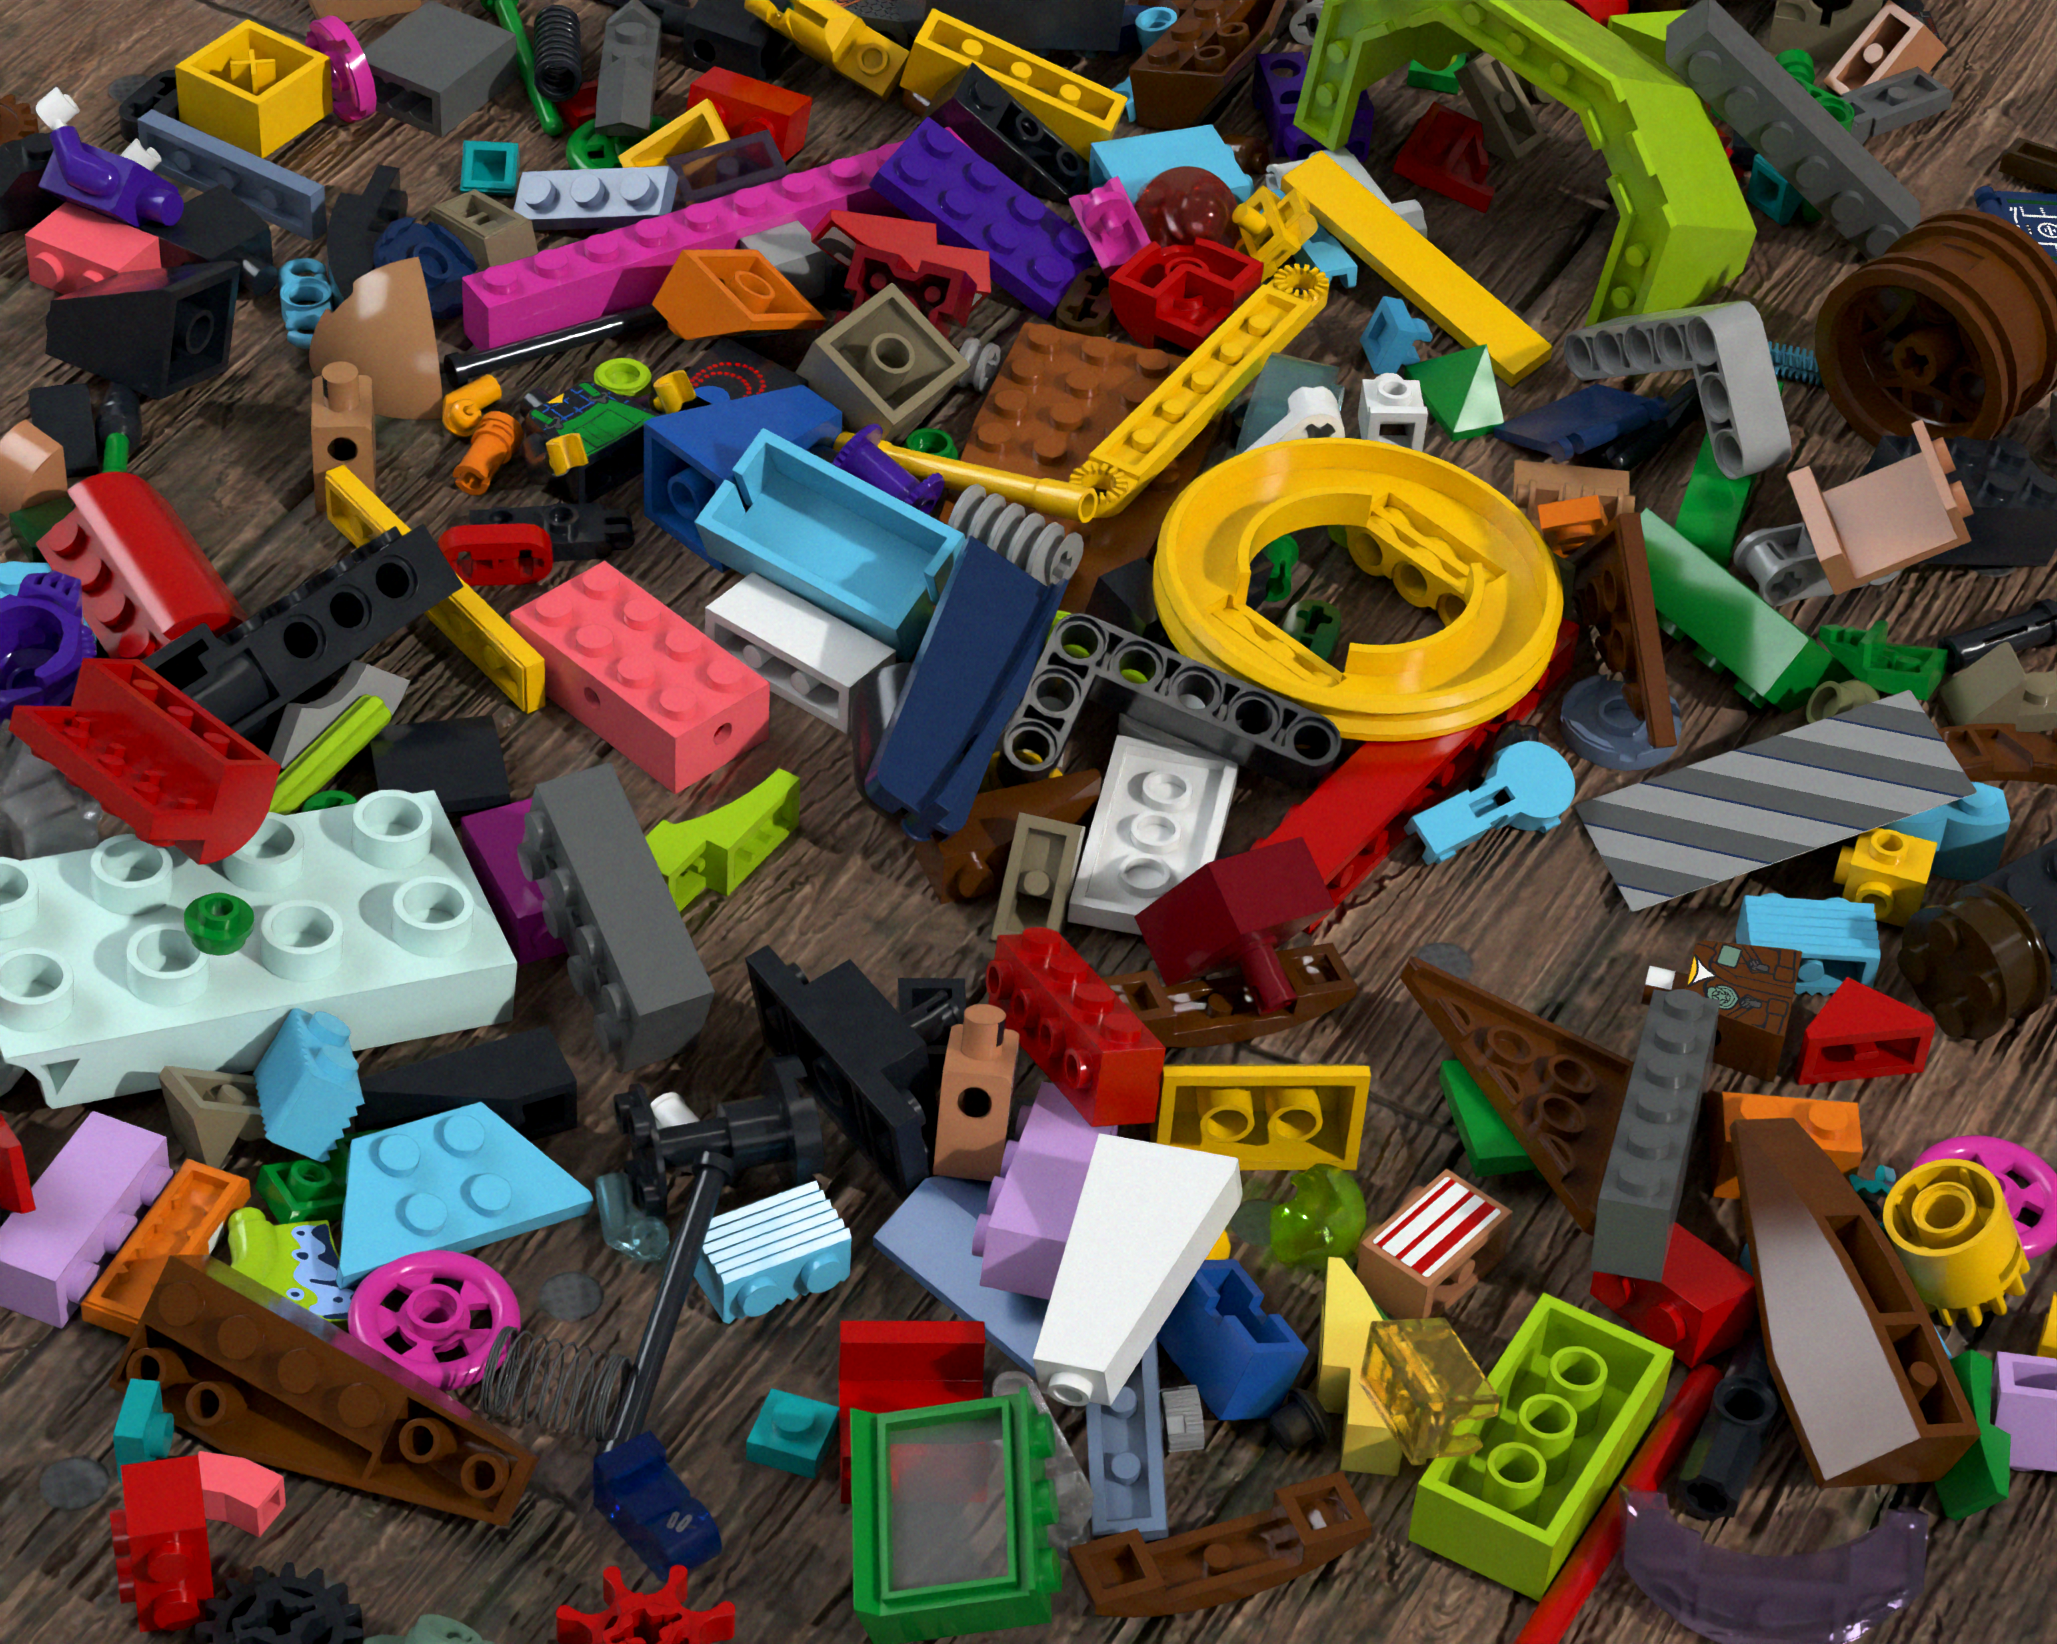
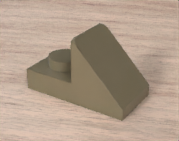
M1484 51L1453 72L1475 112V115L1470 118L1482 123L1484 134L1483 149L1508 162H1512L1548 138L1509 67Z
M2009 642L1999 644L1938 689L1936 699L1949 726L2010 723L2015 724L2016 731L2020 732L2052 731L2054 728H2057L2056 672L2025 673Z
M1019 812L992 930V940L997 941V935L1022 934L1025 929L1031 927L1049 928L1063 935L1068 921L1071 890L1086 827Z
M164 1066L158 1077L173 1130L178 1141L196 1162L219 1169L238 1137L247 1141H256L258 1138L268 1139L265 1137L267 1132L263 1129L265 1124L262 1123L264 1118L261 1116V1113L263 1111L259 1109L261 1106L258 1102L260 1097L256 1095L258 1090L255 1088L257 1085L254 1082L255 1076Z

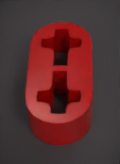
M534 524L456 526L445 531L437 544L454 572L469 586L537 583L547 577L553 566V550L550 535L543 528ZM532 550L531 557L520 558L519 551ZM464 551L471 552V559L461 560L458 553Z

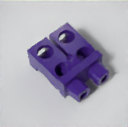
M1303 52L1256 54L1251 98L1255 108L1262 109L1269 137L1273 139L1272 148L1275 157L1289 156L1293 162L1308 159L1312 152L1327 150V147L1293 125L1311 52L1308 54L1307 64ZM1277 68H1288L1293 70V76L1290 78L1280 77L1271 71ZM1367 88L1360 93L1347 144L1342 146L1351 154H1354L1359 162H1365L1368 156L1374 116V107L1372 101L1369 100Z

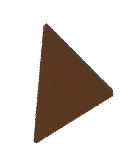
M1640 512L1619 514L1565 558V560L1576 566L1573 585L1575 590L1572 593L1571 603L1582 623L1586 626L1595 625L1600 636H1597L1595 646L1611 673L1621 672L1626 683L1622 685L1621 693L1635 719L1637 718L1638 721L1645 720L1647 740L1653 749L1677 746Z
M1410 956L1399 978L1585 1233L1594 1236L1598 1198L1634 1062L1415 956Z

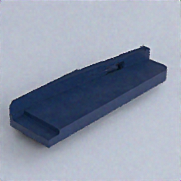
M972 535L961 546L864 783L865 791L869 798L889 813L894 814L901 807L908 811L904 815L906 819L902 818L901 828L905 836L914 842L930 840L932 838L930 835L936 830L944 833L941 842H945L965 825L1001 731L1018 703L1024 698L1069 582L1066 578H1063L1057 584L1052 582L1046 586ZM969 743L971 745V748L967 752L966 756L959 765L956 764L953 767V765L963 752L964 748Z

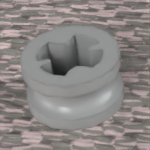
M969 337L963 343L959 353L967 360L971 367L955 385L965 388L968 384H973L974 391L984 394L989 390L995 379L1000 362V347L993 343L981 347L980 340Z

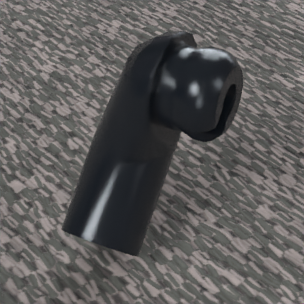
M1519 719L1503 723L1477 760L1469 781V792L1471 793L1483 784L1490 766L1494 763L1493 755L1497 751L1518 742H1538V729L1534 725H1521Z

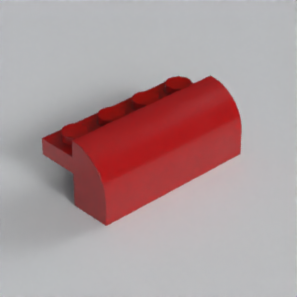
M106 472L86 478L67 490V493L77 507L64 519L56 523L48 533L35 543L52 570L81 579L83 617L111 659L142 660L201 623H206L214 636L218 638L249 618L168 500L137 475L126 472Z
M83 658L71 706L14 705L8 728L10 732L31 747V754L51 763L65 774L66 782L77 788L84 789L98 800L100 808L104 812L119 817L136 830L135 835L138 839L155 846L170 847L174 845L198 865L214 863L232 855L255 835L269 811L281 768L280 764L139 659Z

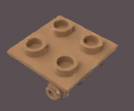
M1514 460L1513 504L1529 518L1542 534L1545 541L1547 540L1541 530L1537 505L1598 495L1608 522L1612 521L1619 514L1634 513L1635 496L1630 495L1629 471Z

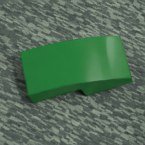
M386 1129L344 1134L343 1138L336 1140L337 1149L329 1151L330 1160L324 1162L304 1159L262 1165L255 1188L281 1225L320 1220L332 1222L341 1219L346 1197L347 1184L345 1180L352 1139Z
M1972 1349L1949 1361L1982 1435L1941 1481H1934L1946 1516L1955 1521L1986 1509L2009 1497L2011 1434L1990 1424L1992 1360Z

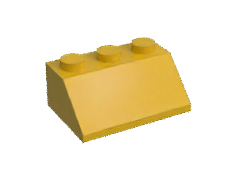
M1163 1064L1155 1122L1148 1123L1150 1142L1235 1157L1239 1160L1240 1171L1356 1170L1371 1079L1370 1067L1358 1064Z

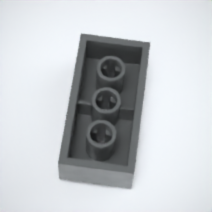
M608 762L536 784L530 811L525 813L524 816L525 832L522 843L517 846L518 859L526 879L529 882L537 881L545 900L542 902V911L550 934L555 939L562 937L570 955L567 960V967L575 991L580 996L587 994L596 1014L593 1016V1028L600 1048L606 1054L613 1053L621 1073L696 1049L715 990L612 763Z

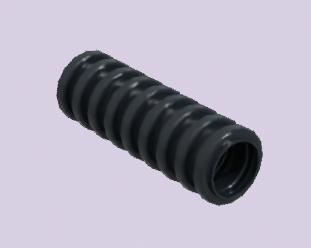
M564 5L547 6L536 15L534 20V85L537 92L543 98L552 102H564L572 99L579 92L582 85L580 21L577 14L571 8Z

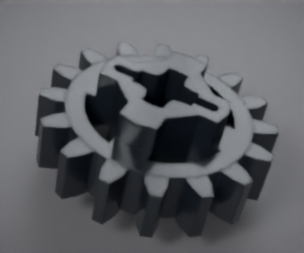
M292 1562L284 1564L280 1577L269 1578L261 1565L253 1567V1583L247 1586L233 1578H229L225 1581L227 1601L208 1598L204 1603L206 1621L196 1623L195 1626L196 1644H363L362 1610L359 1603L349 1604L348 1586L341 1582L325 1589L324 1570L318 1567L310 1572L305 1579L297 1578L294 1563Z

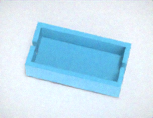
M762 428L732 469L744 503L750 506L748 511L745 512L735 484L725 479L694 521L707 555L745 576L755 572L861 632L881 641L883 644L896 650V658L903 662H908L922 643L934 614L933 606L937 607L961 546L966 540L965 535Z

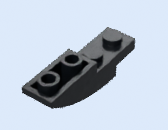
M378 164L362 195L340 192L331 213L327 234L329 285L332 290L334 311L353 293V282L376 269L373 263L374 244L391 222L406 217L408 195L406 191L400 190V168Z

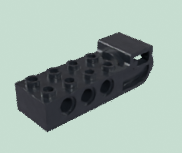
M424 524L419 525L404 535L394 526L341 558L336 564L302 583L286 596L268 605L220 637L216 638L208 625L201 623L140 661L248 740L261 731L267 723L268 715L464 586Z

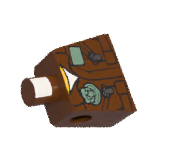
M1702 940L1695 944L1689 974L1649 966L1641 1004L1650 1006L1654 989L1668 992L1675 989H1686L1697 992L1705 998L1720 1000L1712 1062L1774 1083L1787 1030L1802 951Z

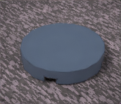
M1608 674L1594 675L1575 683L1564 695L1558 728L1565 744L1579 757L1600 767L1622 771L1649 769L1667 761L1678 748L1682 722L1679 718L1680 708L1676 700L1670 695L1677 746L1653 749L1647 740L1645 720L1638 721L1637 718L1635 719L1621 693L1622 685L1626 683L1624 677L1622 682L1616 680L1607 681Z

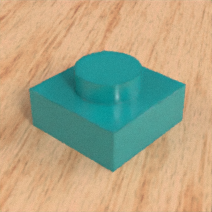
M130 1379L113 1433L119 1483H122L121 1465L155 1461L157 1457L166 1458L170 1452L174 1432V1416L172 1413L163 1412L160 1381Z
M771 1388L746 1441V1460L815 1479L839 1427L840 1407Z

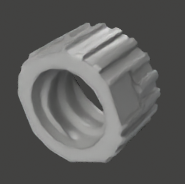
M1196 1384L1161 1389L1162 1434L1166 1450L1172 1453L1204 1449V1423Z

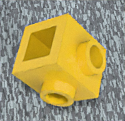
M1879 827L1859 834L1855 848L1842 846L1833 882L1845 885L1842 898L1849 902L1874 904L1875 920L1905 928L1909 918L1920 910L1938 843Z

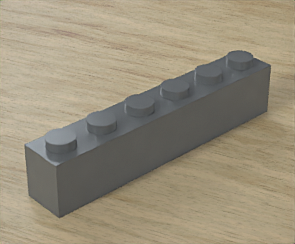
M1715 0L1699 1L1667 25L1665 62L1868 260L1884 255L1888 247L1921 222L1920 202Z
M1655 989L1653 991L1598 1198L1590 1265L1591 1271L1661 1282L1712 1069L1720 1000L1705 998L1697 992L1686 989H1675L1669 992Z

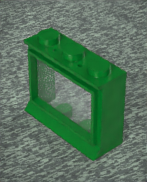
M1027 1386L1019 1387V1393L881 1414L850 1408L853 1607L872 1643L901 1644L1052 1623L1051 1594L1061 1592L1062 1574L1057 1550L1055 1547H1049L1048 1525L1058 1524L1059 1508L1052 1479H1045V1459L1055 1457L1056 1443L1050 1414H1039Z

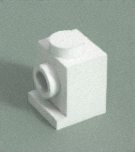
M1394 373L1381 374L1374 380L1363 379L1358 410L1361 439L1399 445L1422 452L1428 411L1427 407L1423 405L1419 380H1403L1402 377ZM1380 424H1404L1406 436L1379 435Z

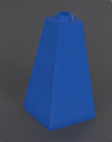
M805 385L656 416L645 421L644 516L721 573L731 569L707 555L694 521L725 479L735 484L745 512L748 511L750 506L744 503L732 469L762 428L808 452L817 444L833 449L836 438L842 433V411Z

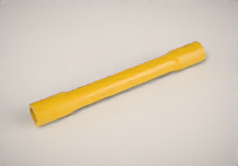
M850 432L839 434L834 442L833 449L840 451L855 434ZM880 440L878 444L879 449L920 482H923L924 479H927L933 473H939L944 478V488L964 492L969 486L979 484L985 488L986 497L997 493L1005 497V502L1018 503L1022 506L1034 508L1043 514L1082 523L1089 522L1097 508V493L1095 489L1051 478H1033L894 446L885 440Z

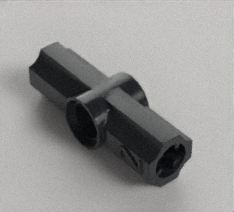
M1762 1328L1754 1331L1745 1330L1724 1379L1720 1380L1714 1388L1708 1415L1676 1485L1675 1496L1685 1503L1689 1514L1710 1522H1714L1722 1517L1734 1518L1756 1465L1765 1457L1771 1430L1783 1405L1782 1398L1767 1364Z

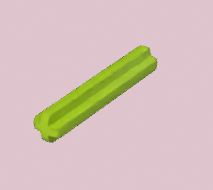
M363 695L278 776L268 812L284 816L295 814L308 799L315 795L390 722L392 714L385 706L384 701L376 695Z

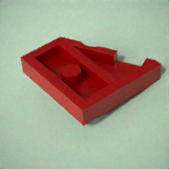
M1433 101L1400 151L1392 172L1408 178L1418 186L1428 187L1485 214L1494 196V188L1487 186L1486 181L1489 161L1487 152L1482 147L1484 141L1482 123Z

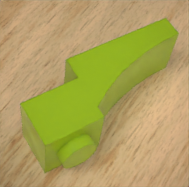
M778 768L764 782L732 803L708 814L677 824H672L663 819L645 836L679 913L705 887L727 897L799 825V777Z

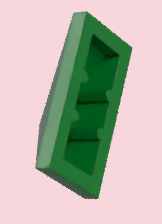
M1487 344L1405 366V378L1407 380H1419L1423 403L1452 442L1494 433V427L1504 423Z

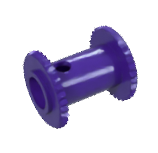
M878 424L867 425L857 432L842 447L832 462L836 467L927 515L934 508L944 488V478L939 473H933L927 479H924L923 482H920L879 449L878 444L882 438L883 429Z

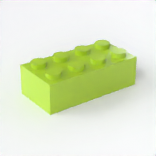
M1543 1292L1417 1485L1408 1540L1540 1602L1565 1565L1659 1412L1665 1394L1674 1351Z

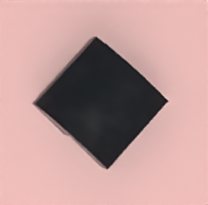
M492 715L385 726L368 743V751L375 774L376 791L401 790L413 794L434 790L445 813L494 808L511 804L503 754Z

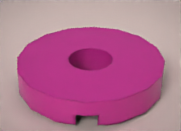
M328 15L312 21L309 25L312 31L307 32L305 46L330 57L332 95L335 98L333 101V112L343 121L349 123H356L371 117L376 110L377 100L374 79L358 40L348 26L337 16Z

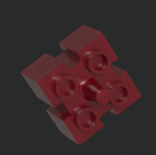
M856 244L844 288L855 298L852 312L893 283L959 352L948 339L952 325L966 328L977 289V284L966 271L921 260L918 273H913V268L900 254ZM837 310L833 326L850 313Z

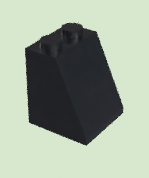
M230 260L121 272L53 299L50 302V309L46 316V328L48 331L45 354L117 384H122L156 400L166 398L227 371L241 264Z

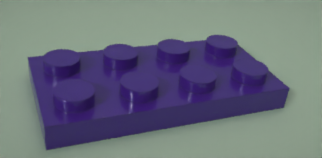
M927 117L882 165L869 184L871 188L913 220L936 223L937 238L947 246L989 251L990 278L1045 320L1058 307L1078 274L1090 268L1097 260L1086 236L1081 231L1075 229L1042 204L1039 199L1013 182L993 164L987 162L930 117Z

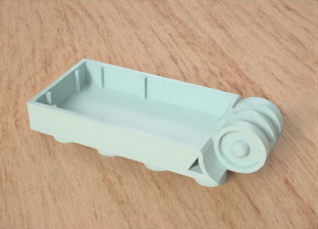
M380 790L364 796L355 804L285 816L268 812L258 831L242 848L222 860L209 864L198 865L174 845L170 847L151 845L138 839L135 834L113 836L92 849L19 861L13 858L0 857V1097L12 1089L25 1072V1068L37 1078L45 1103L52 1109L160 1089L161 1084L158 1076L164 1066L231 1074L254 1071L291 1010L295 1008L313 1015L318 1011L326 1012L343 1021L351 1031L349 1040L352 1051L512 1021L517 961L434 790L413 794L401 790ZM218 892L241 898L249 904L254 913V928L243 947L232 954L223 956L209 955L198 950L192 944L191 938L184 928V912L187 906L201 896Z

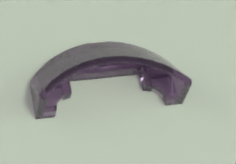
M1631 1484L1619 1485L1622 1566L1637 1586L1676 1621L1694 1632L1721 1644H1845L1864 1636L1863 1632L1881 1623L1901 1607L1905 1609L1924 1591L1929 1515L1915 1507L1899 1506L1898 1510L1885 1509L1879 1526L1856 1539L1833 1548L1791 1556H1761L1735 1552L1701 1540V1533L1698 1530L1681 1525L1671 1515L1665 1492L1640 1490L1637 1486Z

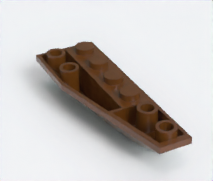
M1196 0L1129 68L1138 126L1177 130L1188 128L1268 42L1287 0Z
M1794 1118L1735 1119L1729 1129L1767 1364L1818 1488L1941 1481L1982 1434L1929 1313L1900 1258L1860 1196L1831 1158Z
M170 1255L108 1384L109 1387L126 1395L131 1378L160 1381L163 1412L172 1413L174 1424L226 1454L499 1526H507L540 1459L494 1425L386 1355L210 1255Z

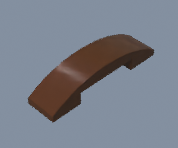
M1333 943L1275 951L1293 991L1297 993L1299 998L1289 1006L1265 1016H1259L1255 1001L1242 975L1177 984L1170 987H1162L1153 970L1101 978L1165 1047L1183 1048L1230 1044L1274 1034L1305 1023L1339 1007L1356 997L1358 990L1355 980Z
M1343 1471L1275 1489L1271 1509L1145 1544L1138 1528L1068 1547L1067 1557L1096 1615L1131 1618L1155 1617L1206 1609L1279 1586L1328 1563L1371 1536L1372 1525Z

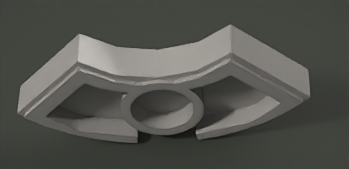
M353 659L342 680L327 695L308 704L287 703L268 756L280 764L281 768L286 769L357 700L366 694L380 697L393 715L405 694L410 680Z

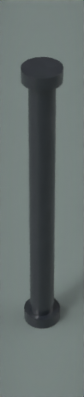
M651 302L466 356H461L458 352L444 356V369L452 387L459 388L468 384L469 378L664 323L667 320Z
M705 1151L695 1156L691 1171L696 1178L609 1438L599 1443L594 1457L600 1466L612 1472L632 1474L637 1471L641 1454L636 1447L722 1187L732 1182L736 1170L734 1162L721 1154Z

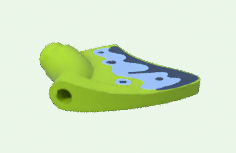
M244 1207L235 1211L229 1217L227 1223L229 1230L228 1243L232 1258L230 1267L327 1320L343 1331L348 1330V1310L351 1299L359 1284L342 1290L337 1285L336 1275L340 1256L335 1249L328 1220L274 1226L269 1221H266L264 1213L257 1208Z

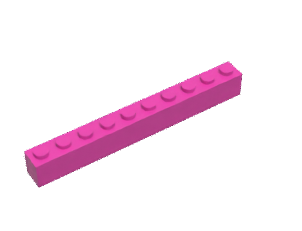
M950 127L945 128L946 130L950 131L954 135V137H956L958 140H960L962 143L968 146ZM906 140L894 144H886L878 149L849 158L837 159L830 164L801 173L789 174L784 178L752 188L740 189L730 195L704 203L692 204L687 208L672 213L644 219L630 226L604 234H595L572 244L544 250L530 257L504 265L492 266L485 271L462 277L464 334L479 351H483L651 303L654 301L682 250L739 249L740 238L796 220L811 233L814 227L831 209L913 220L869 186L876 172Z

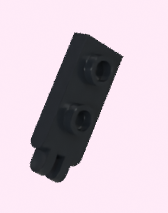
M557 503L548 506L495 507L492 509L469 510L470 525L526 523L543 528L550 535L552 541L553 562L603 559L608 557L613 550L629 549L635 542L631 514L625 509L606 510L605 506L600 503ZM532 550L519 551V557H531Z

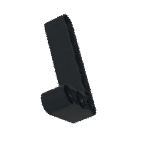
M1076 613L1069 614L1060 619L1054 627L1031 677L1024 698L1020 701L1005 733L996 770L998 778L1005 788L1052 778L1087 699L1292 788L1301 790L1313 789L1318 786L1322 777L1331 770L1340 752L1342 741L1340 732L1335 724L1316 712L1094 616ZM1078 645L1087 650L1090 656L1083 659L1073 658L1062 647ZM1129 669L1136 670L1143 674L1148 682L1142 684L1131 683L1120 672ZM1186 694L1194 695L1202 700L1205 708H1189L1178 697ZM1042 697L1057 698L1063 702L1067 709L1057 712L1047 710L1040 704L1038 699ZM1242 719L1252 720L1261 727L1263 733L1255 735L1246 733L1239 727L1236 721ZM1295 745H1310L1318 751L1321 758L1315 760L1304 758L1297 752ZM1022 749L1034 751L1043 762L1035 765L1024 764L1016 758L1014 752Z

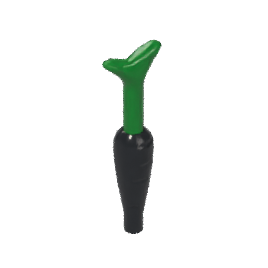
M112 381L106 390L97 413L95 435L99 447L104 451L102 473H127L128 454L132 453L140 445L143 427L140 399L137 391Z

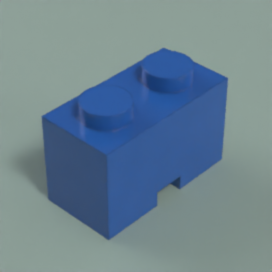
M1236 1259L1204 1260L1156 1337L1168 1352L1171 1361L1181 1369L1192 1385L1196 1384L1206 1407L1219 1420L1235 1421L1239 1419L1270 1418L1272 1413L1279 1411L1309 1350L1280 1314H1268L1266 1316L1259 1307L1265 1295Z

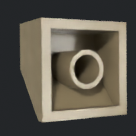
M891 283L814 340L795 374L809 380L808 388L842 411V426L847 432L856 434L867 425L878 424L883 429L880 440L893 443L909 431L969 370L971 365L908 298Z

